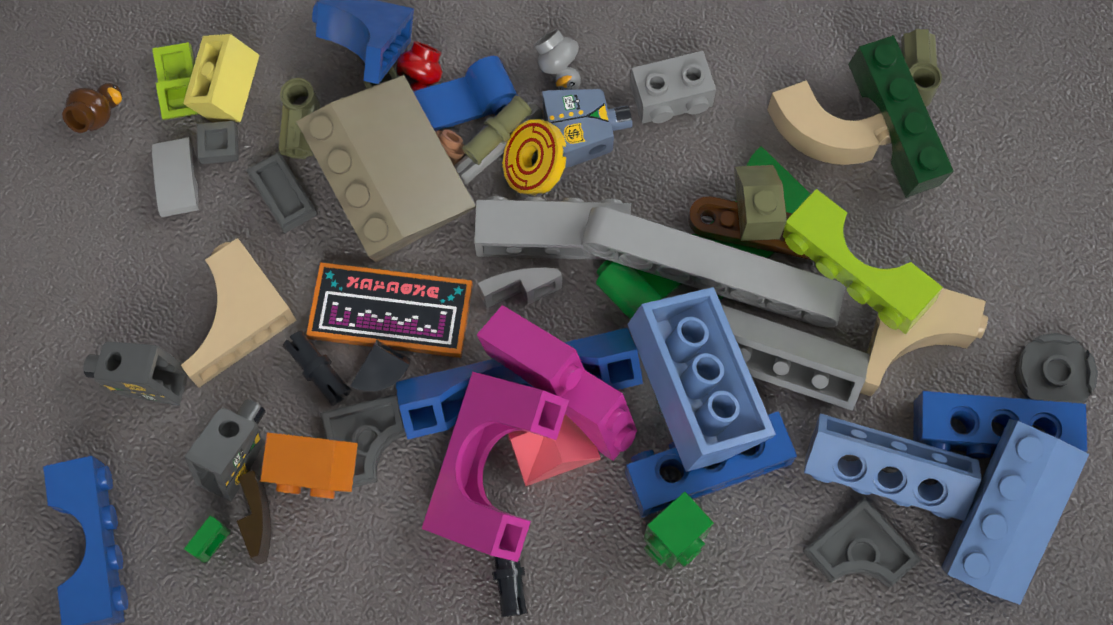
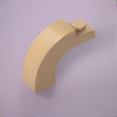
M807 80L772 93L767 110L776 128L794 148L813 159L840 165L864 163L873 159L879 145L891 143L889 130L882 113L855 121L843 120L832 116L820 106Z

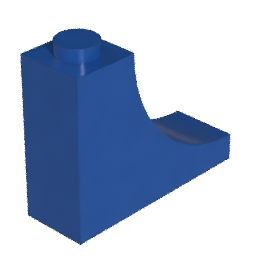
M378 0L316 1L314 5L312 21L317 23L316 37L335 42L356 53L365 63L364 81L379 84L411 42L414 8Z

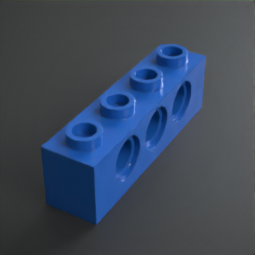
M922 391L914 400L913 441L950 452L951 450L965 451L966 456L970 458H989L991 454H994L1001 438L993 432L991 422H997L1005 428L1009 419L1031 427L1032 425L1039 426L1045 433L1087 452L1086 404ZM950 420H960L966 427V434L955 432L951 427Z
M779 411L768 415L776 435L756 445V454L745 456L739 453L719 462V466L715 469L702 467L686 472L674 442L668 445L669 450L654 454L653 450H647L631 457L632 463L626 464L625 475L641 517L643 518L665 510L683 492H686L694 500L792 465L797 454ZM665 466H674L680 471L682 479L675 483L666 482L662 479L660 470Z

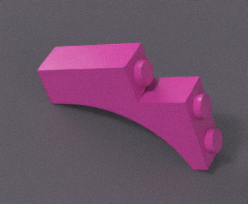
M503 305L477 333V337L488 356L513 371L534 388L569 400L565 414L586 434L601 454L614 461L621 451H626L632 445L637 429L623 393L585 371L576 349Z

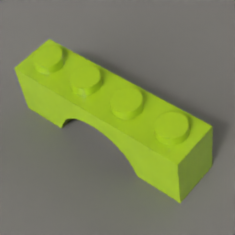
M816 189L787 219L783 232L786 244L799 255L805 254L816 263L817 269L825 277L831 280L835 278L847 287L848 294L860 304L867 303L877 311L880 320L889 328L899 329L904 334H907L936 302L943 287L912 262L897 268L880 269L866 265L858 260L850 252L844 239L843 227L847 212Z

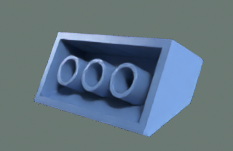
M714 287L641 304L627 325L686 472L727 460L776 435Z
M1009 419L979 484L965 521H962L941 568L947 575L988 594L1020 605L1089 454L1027 424Z

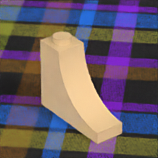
M238 238L231 243L225 242L214 249L212 255L205 259L216 283V315L210 332L202 345L188 360L181 364L189 378L198 387H201L297 321L290 308Z
M942 288L936 302L907 334H904L899 329L889 328L880 320L877 314L867 350L870 356L866 380L860 393L872 396L880 386L886 369L895 360L910 351L933 345H951L967 349L976 338L981 339L988 322V316L983 315L986 301Z

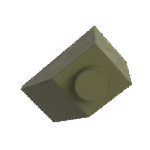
M774 166L735 167L734 175L741 241L780 239L787 218L783 184Z

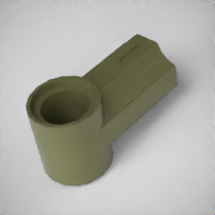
M915 29L912 32L903 34L901 48L918 91L927 107L932 102L941 84L942 74L937 67L935 35L931 34L928 29Z
M293 78L285 82L280 91L283 109L279 152L281 155L293 159H306V157L313 156V152L296 121L320 109V102L310 82L302 78ZM302 96L308 97L305 103L293 105L297 98Z

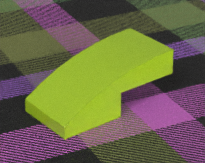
M187 42L152 48L158 78L156 89L162 119L168 120L197 115V112L183 104L195 65L192 45Z

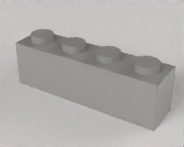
M490 196L486 200H476L474 238L476 256L606 260L591 255L581 248L590 210L593 207H607L631 215V203H622V201L617 199H604L600 203L584 202L579 198H566L562 202L546 201L540 197H528L524 201H513L501 196Z
M721 305L752 377L853 411L866 380L870 354Z

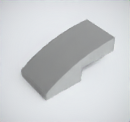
M189 137L152 144L153 175L160 216L165 217L199 210L198 183L194 175L193 147Z
M546 267L519 269L502 273L478 283L480 297L486 308H489L521 292L529 305L561 289L562 274L558 268Z

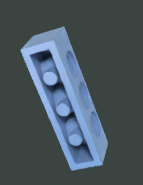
M821 413L819 414L805 457L804 473L811 475L818 481L843 484L851 487L858 493L865 495L873 493L889 498L901 506L910 507L913 505L929 510L934 515L945 519L953 517L965 521L981 482L980 465L977 459ZM855 455L859 459L856 461H846L841 457ZM895 467L899 470L895 473H886L881 469ZM926 479H935L939 481L938 483L933 485H926L922 483V481Z

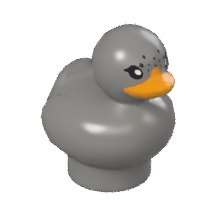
M558 29L552 30L534 44L535 49L539 53L538 66L543 73L556 74V86L560 90H577L581 84V76L576 69L568 67V65L574 61L578 53V42L572 38L563 37Z

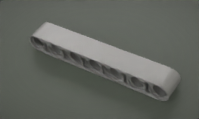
M593 207L590 210L581 248L591 255L701 290L714 287L717 295L815 326L828 328L838 325L845 293V286L838 281L611 208Z

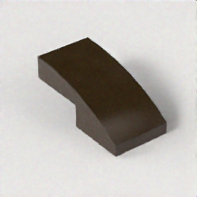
M253 470L238 477L252 514L237 520V524L250 558L260 565L267 562L269 554L271 518L264 484L260 481L261 477Z

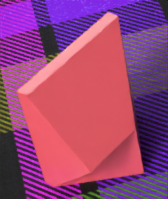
M566 414L564 415L557 440L526 431H514L507 434L525 486L601 459L597 447Z

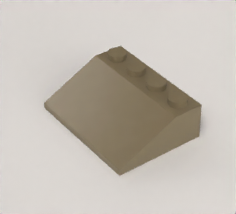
M404 75L331 102L296 121L365 251L375 262L382 260L476 208Z

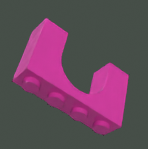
M472 372L422 529L488 555L518 562L531 521L503 512L490 503L483 487L484 465L495 443L510 432L526 431L557 440L569 400L544 390Z

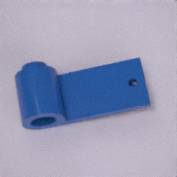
M487 56L476 61L468 68L465 77L413 91L434 131L491 114L496 116L515 95L518 96L498 56Z

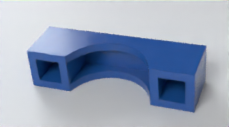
M94 456L43 466L48 506L60 513L75 516L80 522L86 538L85 554L79 568L67 581L57 587L61 625H114L125 622L123 610L128 609V595L124 585H120L118 570L123 568V556L119 545H115L113 529L118 527V518L114 506L110 505L108 490L113 488V479L109 467L105 466L104 463Z

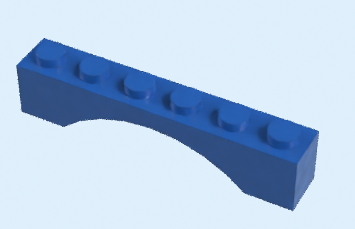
M628 328L564 342L576 349L585 371L616 390L643 384L638 350ZM494 359L397 381L398 405L407 440L446 431L456 424L472 372L529 387L533 386Z

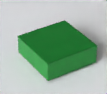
M210 515L184 549L195 558L206 563L225 541L231 530Z

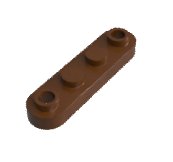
M706 196L696 200L690 208L689 226L695 234L701 237L811 260L805 254L799 255L792 251L785 242L783 232L780 239L741 241L738 206L735 201ZM786 212V218L788 219L793 213ZM703 216H710L714 222L712 224H705L701 218Z

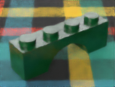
M892 35L859 46L848 65L861 96L871 99L885 119L892 144L891 165L905 198L939 187L954 170L895 36Z

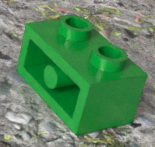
M683 492L647 525L643 538L647 543L644 550L659 566L665 563L672 569L677 563H680L685 567L701 553V549L705 546L703 540L707 537L714 522L686 492Z

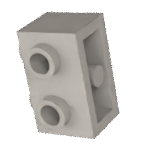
M704 51L631 68L630 87L642 124L651 121L653 123H663L670 120L673 116L684 113L699 114L713 106L716 87Z

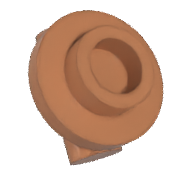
M450 130L435 131L452 164L455 165L465 154L462 150L464 146L462 138Z

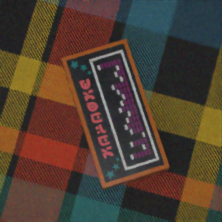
M320 262L306 336L311 340L373 347L376 340H379L394 350L462 358L473 282L472 280Z

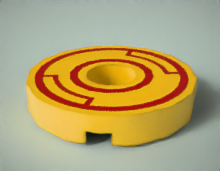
M540 119L528 120L520 124L510 135L511 138L507 141L504 148L502 164L504 177L512 189L520 194L535 196L538 193L544 194L550 191L560 180L566 165V157L563 156V147H566V142L560 129L550 122ZM538 150V159L533 166L532 157L534 152Z

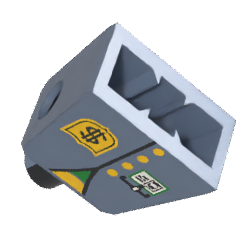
M601 89L542 91L545 121L558 127L565 138L566 147H563V156L566 157V165L564 169L613 151V131L632 128L629 106L608 109L604 92Z

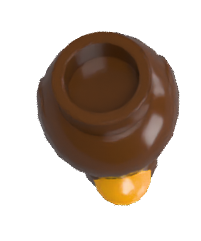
M105 83L99 86L97 91L90 88L72 90L68 94L65 103L66 108L62 112L64 122L71 130L78 133H84L87 130L94 131L104 127L110 119L111 109L117 107L122 101L120 88L115 84Z

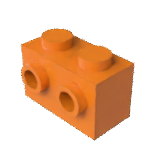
M267 432L260 481L276 483L277 492L300 494L301 487L311 488L310 496L334 499L335 491L352 492L358 443Z

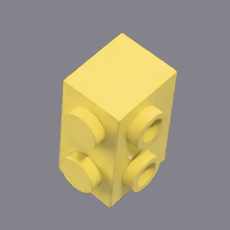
M231 34L203 36L183 104L213 123L224 121L241 122L259 54Z

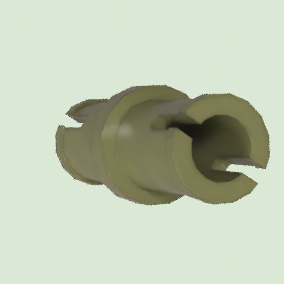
M515 95L494 118L489 117L484 122L485 127L464 145L462 150L475 164L480 165L482 160L500 143L505 144L511 138L509 134L527 116L532 114L531 108L523 99Z

